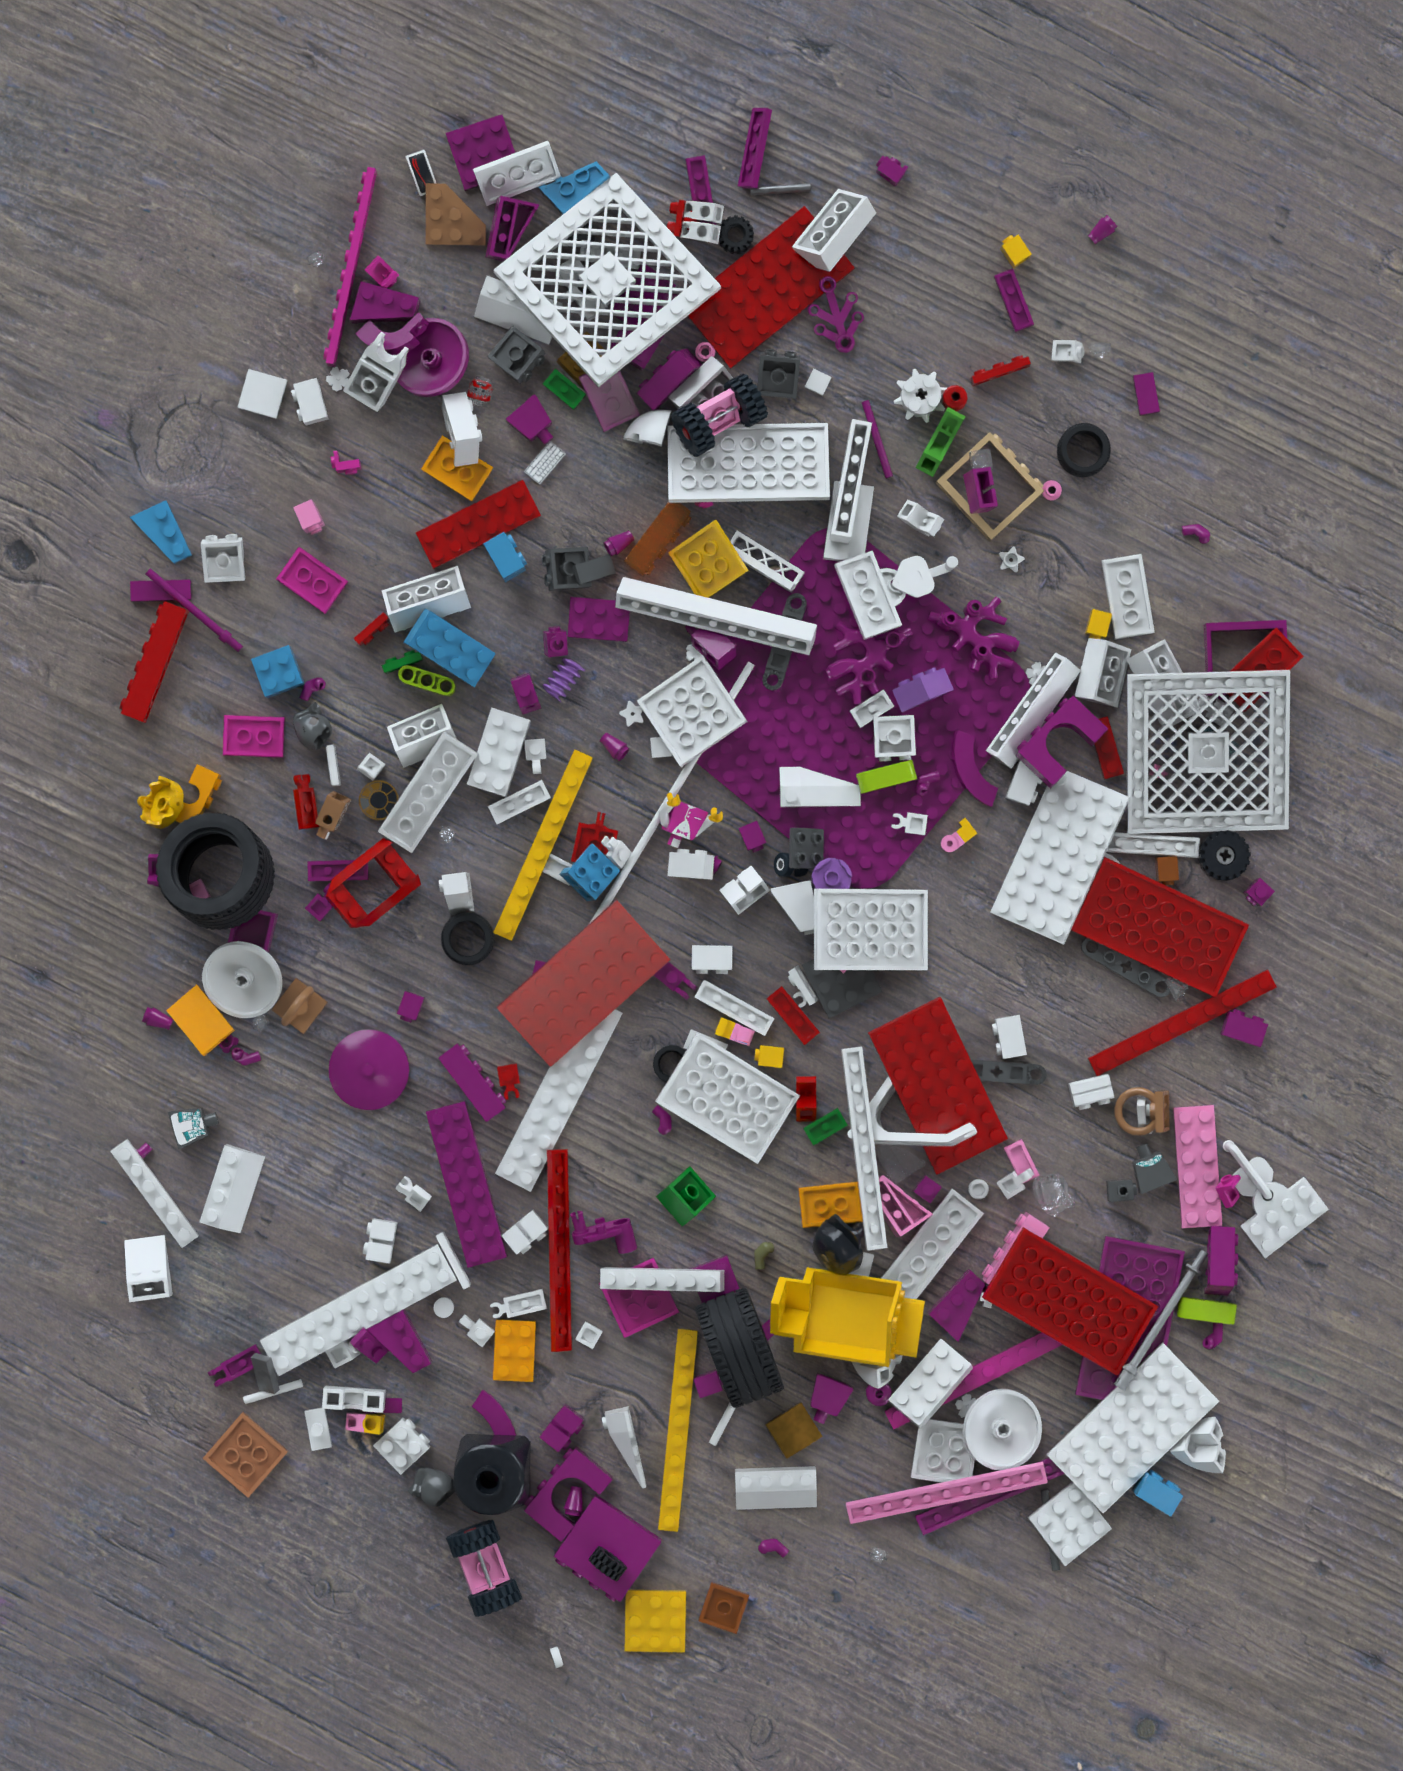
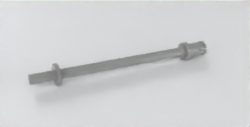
M1200 1251L1192 1265L1186 1264L1185 1267L1188 1269V1272L1132 1361L1127 1365L1124 1364L1122 1367L1123 1371L1114 1383L1121 1390L1125 1391L1132 1378L1137 1376V1366L1195 1274L1199 1276L1202 1274L1199 1268L1208 1255L1205 1251Z

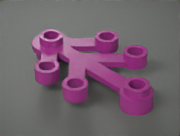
M829 276L823 277L819 282V287L826 294L832 315L820 309L817 304H811L807 312L810 316H817L834 325L838 334L827 330L825 325L821 323L816 324L813 331L818 336L822 335L834 341L838 351L848 353L855 345L853 335L859 323L864 320L862 312L856 311L852 313V322L847 331H845L844 322L853 304L858 301V295L855 292L847 293L845 296L846 302L841 311H839L834 294L836 281ZM825 281L830 282V287L828 289L824 287ZM850 294L855 296L853 302H850L848 299ZM815 306L817 308L816 314L811 313V307ZM857 313L861 316V319L859 321H856L854 319V316ZM818 326L823 327L822 333L816 331ZM843 339H846L848 341V344L845 347L841 345V341Z

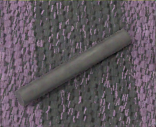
M810 184L762 186L750 188L751 195L811 192Z

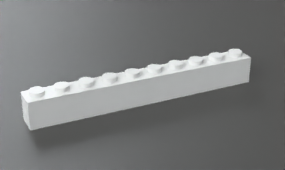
M623 577L616 593V608L810 655L816 637V624Z

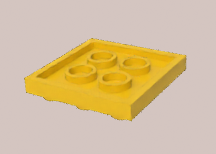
M717 520L712 521L668 552L693 593L710 598L749 571Z
M628 1590L625 1597V1651L685 1652L686 1591Z

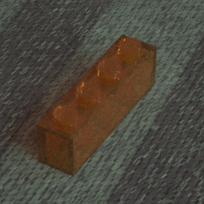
M668 501L626 557L624 563L642 577L645 574L649 576L656 567L654 562L657 558L662 559L668 551L666 549L667 545L670 542L674 543L679 537V529L682 526L686 527L691 521V511L681 503H669Z

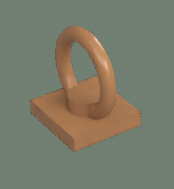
M295 978L272 1008V1011L282 1018L281 1024L283 1026L291 1024L302 1034H305L328 1001L317 994L313 987L307 986L298 978Z
M1135 1087L1123 1092L1117 1099L1114 1108L1115 1119L1118 1125L1125 1132L1137 1136L1146 1135L1156 1129V1132L1170 1131L1169 1090L1156 1091L1154 1094L1148 1089ZM1136 1095L1144 1096L1151 1101L1150 1119L1152 1121L1140 1128L1129 1125L1122 1114L1123 1105L1126 1100Z

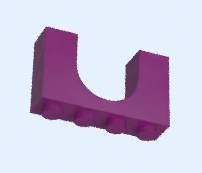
M1074 696L1069 700L1065 698L1058 705L1060 709L1056 713L1051 712L1044 719L1046 724L1042 728L1037 726L1030 734L1033 737L1028 742L1024 740L1017 747L1019 751L1016 757L1050 789L1065 775L1067 770L1049 754L1046 747L1047 735L1056 728H1069L1078 733L1092 747L1108 730Z
M577 1446L573 1450L571 1448L567 1450L563 1455L565 1460L562 1464H556L550 1471L552 1476L547 1481L544 1479L537 1487L538 1493L535 1496L530 1495L529 1499L524 1503L526 1505L524 1512L561 1542L574 1527L575 1523L555 1507L552 1500V1491L555 1485L566 1478H577L585 1482L600 1495L613 1480L612 1475Z

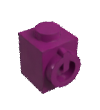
M559 626L548 627V631H543L544 654L547 657L568 655L567 634L565 630L560 629Z

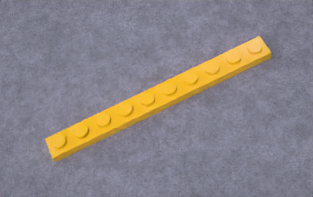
M574 749L495 927V934L508 940H513L593 757Z
M678 1328L658 1530L678 1532L698 1330Z

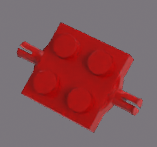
M597 812L596 823L594 824L579 822L571 862H576L590 844H594L606 856L609 850L603 846L601 841L605 836L609 839L614 837L616 840L618 836V830L609 829L603 825L606 813H602L601 816V812Z

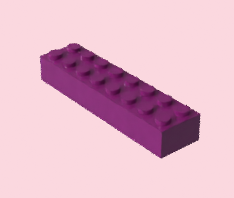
M466 1100L426 1111L467 1268L506 1258L508 1255Z

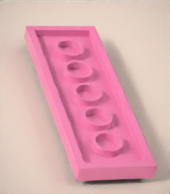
M1214 1105L1173 1108L1181 1228L1222 1226L1221 1199L1215 1189L1219 1184Z

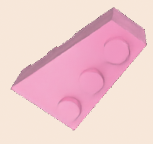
M884 1175L878 1176L883 1217L895 1237L903 1236L933 1215Z

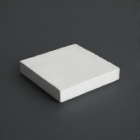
M248 369L238 408L277 419L288 380Z

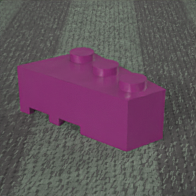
M505 196L498 197L485 258L502 262L508 259L530 223L535 211L538 209L539 204Z
M361 281L350 321L352 324L365 323L368 320L372 323L410 321L418 313L421 301L419 297Z
M687 348L677 352L675 350L672 351L666 358L668 361L663 366L660 364L652 372L654 376L650 380L648 378L639 385L640 390L637 394L652 410H656L669 399L668 397L696 369L703 365Z
M1211 1226L1208 1230V1269L1205 1272V1275H1207V1287L1204 1288V1294L1228 1296L1234 1285H1237L1238 1274L1234 1272L1235 1266L1238 1264V1254L1235 1253V1246H1238L1239 1236L1235 1234V1227Z
M968 1269L928 1311V1314L959 1342L985 1283Z
M405 1309L367 1328L412 1373L432 1363V1359Z

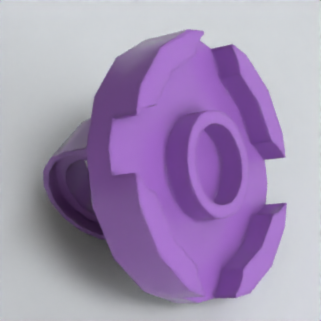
M827 858L820 861L814 867L811 875L814 889H849L852 873L849 866L843 860Z

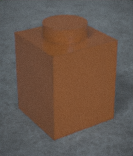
M1177 856L1155 858L1156 881L1162 882L1164 885H1174V881L1179 880Z

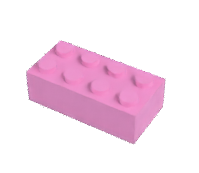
M1027 1212L1024 1215L1020 1214L1015 1221L1017 1226L1014 1231L1010 1230L1004 1238L1006 1243L1002 1249L999 1247L994 1253L993 1258L995 1260L991 1265L987 1264L983 1270L982 1275L984 1277L982 1279L984 1282L990 1284L1023 1227L1041 1238L1045 1236L1050 1227Z

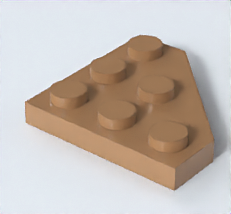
M426 183L425 244L486 245V224L447 184Z

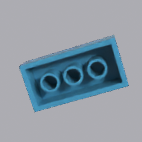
M427 609L423 610L403 642L473 687L476 686L496 654Z

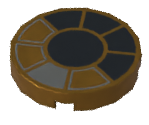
M382 780L372 781L361 790L359 806L367 817L374 820H385L398 801L399 795L390 783Z

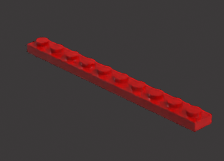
M1266 969L1218 993L1216 998L1210 997L1088 1057V1060L1095 1075L1099 1076L1277 988L1269 970Z
M568 1149L547 1150L551 1352L572 1350Z

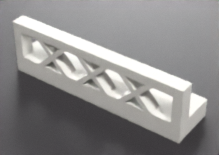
M736 531L730 540L745 565L791 593L804 575V571L739 531ZM738 537L746 541V549L740 550L734 546ZM761 550L764 559L756 560L751 557L750 551ZM767 561H779L781 569L772 570L768 567ZM793 570L798 575L792 582L785 578V571Z

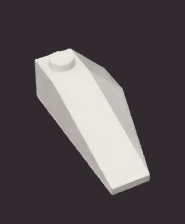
M780 767V807L861 806L859 785L802 767Z
M629 1406L605 1411V1417H602L604 1429H608L611 1438L640 1486L646 1488Z

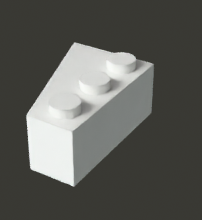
M466 392L442 395V412L446 430L449 432L452 440L450 448L455 451L453 461L455 467L477 464L479 442H482L481 430H477L476 427L478 426L476 414H472V400H468Z
M462 872L442 875V880H439L440 892L444 893L450 915L455 916L464 912L475 913L470 873Z

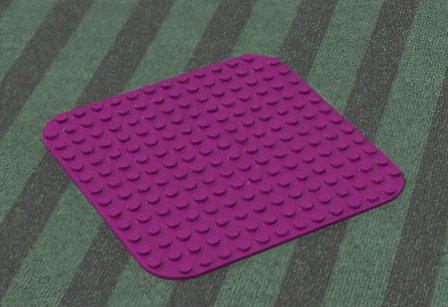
M824 528L812 534L789 560V563L804 571V575L793 592L787 591L772 581L751 607V609L782 616L787 598L794 593L803 595L807 601V606L802 621L817 625L816 637L810 655L793 651L782 686L778 690L771 691L763 685L762 680L772 646L728 635L727 638H731L736 643V657L720 670L715 668L709 661L708 663L728 693L747 662L749 661L755 665L734 699V702L748 722L704 751L696 763L788 839H790V828L823 829V860L827 858L843 860L849 866L852 873L850 886L866 889L882 885L894 876L965 789V786L960 782L956 774L954 757L952 756L955 730L975 736L973 754L977 769L980 771L992 756L986 749L1030 689V683L1024 670L997 647L991 649L992 653L1013 661L1011 669L998 665V679H990L989 667L986 662L980 664L978 672L972 671L973 660L971 658V651L974 647L971 644H965L956 652L952 649V646L958 640V634L953 630L945 631L936 624V621L928 619L930 611L937 614L954 611L931 592L918 598L906 594L902 602L895 607L902 626L874 637L876 639H884L888 633L896 632L897 630L903 631L910 627L913 634L905 638V642L901 643L899 647L890 649L886 653V659L894 665L890 671H887L880 665L874 666L872 670L876 675L874 682L879 689L877 693L884 689L894 705L893 708L879 717L914 715L916 755L911 756V760H913L917 779L863 794L860 792L861 806L780 807V767H802L859 785L856 777L858 773L908 761L899 760V757H891V761H879V757L875 758L873 720L860 728L849 712L860 704L854 705L851 691L838 696L835 690L855 678V674L850 672L836 680H830L825 672L828 665L846 658L863 659L866 655V648L860 643H853L836 652L833 646L844 638V635L835 628L839 622H842L851 630H858L859 627L834 566L839 562L823 559L827 528ZM869 541L866 542L865 553L873 551L880 569L890 568L898 570L899 566ZM789 570L785 571L784 575L785 578L793 582L798 573ZM799 598L791 601V607L794 609H798L802 605V600ZM891 637L889 639L891 644H895L897 642L894 637ZM934 667L936 670L945 668L954 690L901 712L892 691L899 687L898 683L906 679L912 681V676L921 672L924 673ZM869 674L863 675L864 680L869 681L871 679ZM770 675L767 683L770 686L776 685L778 677ZM867 686L861 688L862 703L875 695H872ZM938 771L941 780L931 782L927 794L919 795L915 790L919 777L923 774ZM907 813L928 815L925 835L905 833V827L903 826L899 829L892 828V824L898 825L900 823V819L893 817V814H901L903 818H907Z

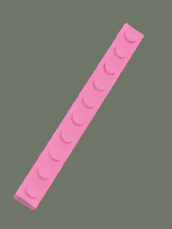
M1038 1462L846 1502V1508L850 1524L1046 1484L1048 1480L1044 1463Z

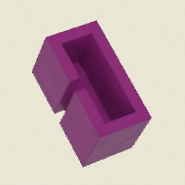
M991 467L971 469L963 475L970 514L989 512L998 506L995 488L983 494L984 490L994 485Z
M1236 1009L1233 1010V1013L1227 1012L1220 1034L1261 1047L1268 1024L1263 1023L1264 1019L1254 1015L1252 1019L1245 1017V1012Z
M564 1404L540 1434L539 1438L557 1452L561 1448L565 1451L572 1442L569 1439L573 1433L578 1434L584 1427V1424H582L584 1418L567 1404Z

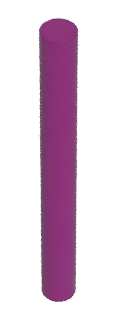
M869 400L863 401L861 403L867 422L872 423L871 434L885 478L893 477Z

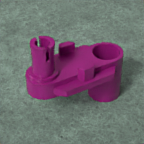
M577 1211L579 1219H577L575 1212L570 1214L574 1226L572 1238L575 1245H583L614 1237L618 1253L625 1254L637 1249L636 1239L629 1218L605 1222L604 1217H600L594 1220L596 1225L586 1227L583 1211Z

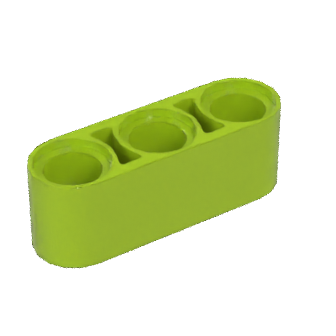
M407 665L400 668L398 672L399 679L409 686L443 696H451L456 690L454 681L449 677ZM404 671H413V678L408 681L404 680ZM431 676L433 679L432 684L424 686L422 684L423 677ZM448 681L452 684L449 692L441 690L443 682Z
M913 760L856 774L861 794L917 779Z
M1181 1297L1178 1303L1177 1317L1234 1325L1237 1304Z

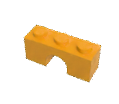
M196 765L189 783L199 789V798L192 804L183 802V810L175 821L182 823L192 816L203 814L206 808H210L213 802L211 796L214 790L217 791L222 783L220 774L201 765Z

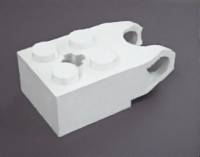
M383 332L365 349L343 390L376 412L386 403L406 365V357L409 348L404 347L397 355L387 353L383 345L385 336Z

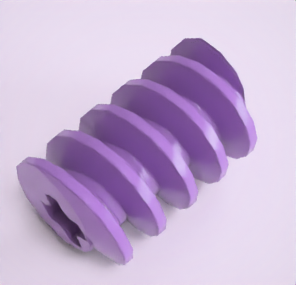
M562 658L564 666L557 665L560 672H552L555 679L548 677L547 680L550 685H542L545 691L559 702H561L559 696L566 697L563 690H571L568 683L576 684L573 677H581L578 670L585 671V669L571 659Z

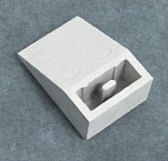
M165 1235L125 1240L126 1279L129 1302L172 1296Z

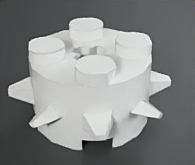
M913 369L912 377L907 381H897L902 391L900 397L894 400V404H901L904 410L907 411L905 419L909 420L913 416L922 417L928 423L930 414L935 410L944 412L945 408L940 400L941 395L944 394L947 388L939 386L935 380L936 372L926 375L919 374L916 369ZM918 392H922V394L926 395L924 396V400H921L920 397H916V395H918Z

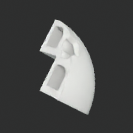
M656 409L640 415L630 424L623 439L639 444L645 442L662 447L672 410Z
M896 1354L895 1359H891L889 1367L852 1362V1364L865 1382L875 1388H881L893 1378L892 1371L896 1364L901 1363L903 1355Z
M1216 1417L1201 1419L1171 1448L1170 1452L1177 1459L1193 1468L1211 1473H1223L1226 1452L1225 1449L1221 1448L1220 1440L1223 1437V1432Z

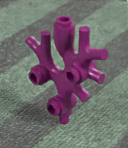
M995 596L985 607L978 600H971L964 607L965 618L958 619L957 615L951 611L946 613L940 612V614L930 611L928 619L936 621V624L945 631L953 630L958 634V640L952 646L953 650L958 652L965 644H971L974 647L971 651V658L973 660L972 671L978 672L980 664L986 662L989 667L990 679H998V665L1011 669L1013 661L994 655L991 649L997 647L1010 653L1012 651L1016 652L1020 641L1016 640V637L1004 633L981 636L976 631L977 623L983 619L1005 625L1007 618L995 613L996 607L1002 602L1000 598Z
M839 622L835 628L844 635V638L833 645L836 652L853 643H860L866 648V655L860 660L846 658L827 666L828 668L825 669V672L830 680H836L850 672L855 674V678L852 681L835 689L838 696L851 691L854 705L862 704L861 688L863 686H867L872 695L877 693L879 689L874 682L876 675L872 669L876 665L884 667L887 671L894 667L886 659V653L890 649L899 647L901 643L905 642V638L913 634L910 627L903 631L890 632L884 639H876L873 636L864 640L860 629L851 630L842 622ZM891 637L896 639L897 642L895 644L890 643L889 639ZM869 674L871 679L869 681L864 680L863 675Z

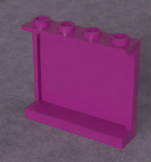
M595 1494L561 1546L554 1553V1557L556 1558L555 1561L562 1567L567 1565L573 1569L572 1573L578 1578L582 1579L584 1577L589 1580L588 1584L596 1590L600 1588L605 1591L607 1598L614 1602L616 1600L621 1602L660 1545L662 1539ZM598 1546L611 1552L626 1565L627 1569L618 1581L607 1577L589 1561L590 1556Z

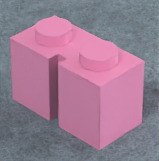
M312 499L293 507L302 529L307 534L311 533L313 535L322 531L321 527H324L325 524Z

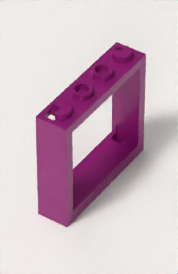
M1287 620L1205 623V671L1213 672L1211 632L1258 631L1277 628L1287 638Z

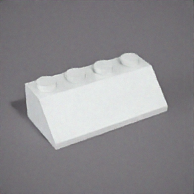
M838 189L792 248L816 268L830 272L875 216L876 212L866 196Z
M490 276L486 277L474 317L508 330L514 326L525 336L549 345L552 336L501 280ZM547 298L549 302L553 305L554 300ZM557 302V306H563L562 303Z
M458 566L382 590L387 613L394 632L413 627L424 609L430 610L443 618L471 608Z
M1165 639L1126 659L1134 674L1183 673ZM1194 694L1181 695L1189 700ZM1173 695L1162 696L1168 701ZM1158 697L1151 706L1158 711L1165 703ZM1178 697L1171 705L1178 711L1185 702ZM1196 698L1191 704L1198 710L1200 707L1197 705L1198 700ZM1188 706L1181 715L1187 719L1195 712ZM1168 707L1161 715L1168 721L1175 712ZM1178 716L1171 725L1174 726L1183 720ZM1158 717L1159 723L1163 726L1165 723Z
M229 1144L224 1145L200 1223L241 1233L265 1156Z
M815 1466L735 1469L736 1510L817 1507Z

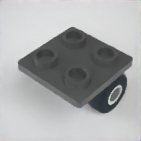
M790 828L789 853H779L775 857L774 870L776 874L781 877H788L794 871L795 877H801L807 874L808 869H814L823 860L824 830Z

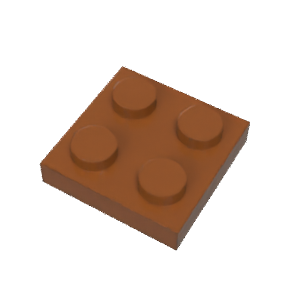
M711 1582L698 1621L737 1634L749 1594Z

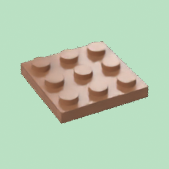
M242 1412L203 1459L249 1498L287 1454L288 1450L248 1415Z

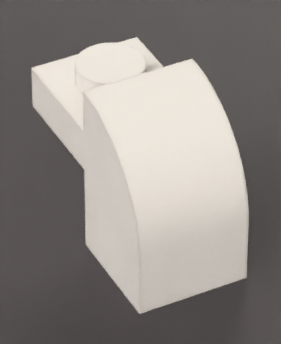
M910 500L905 502L897 515L903 522L928 537L929 535L934 537L944 521L939 515L928 512L918 503Z

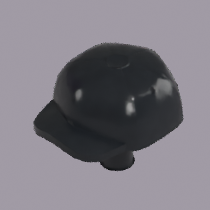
M833 1214L820 1225L816 1231L812 1249L824 1268L837 1274H848L860 1268L863 1259V1251L861 1249V1238L864 1237L863 1224L857 1222L851 1228L837 1214Z

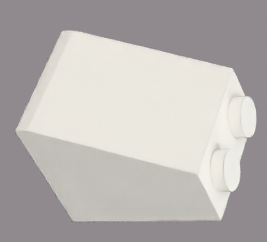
M811 881L771 888L772 896L798 931H804V935L813 934L814 895Z

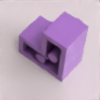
M934 667L924 673L921 672L912 676V681L906 679L899 682V687L892 691L901 712H904L954 689L945 668L936 670Z

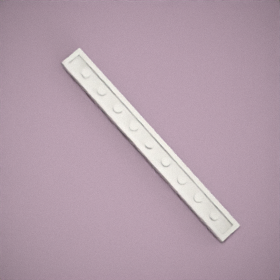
M861 1046L841 1049L866 1250L887 1248L863 1050Z

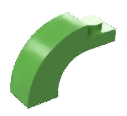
M949 407L946 409L915 468L932 477L934 476L966 416Z

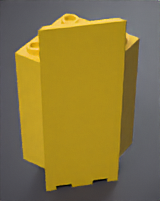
M807 1267L803 1280L779 1277L771 1301L770 1333L777 1336L794 1338L793 1352L889 1367L891 1359L894 1360L896 1354L917 1358L925 1301L905 1298L902 1282L854 1274H837L828 1270Z

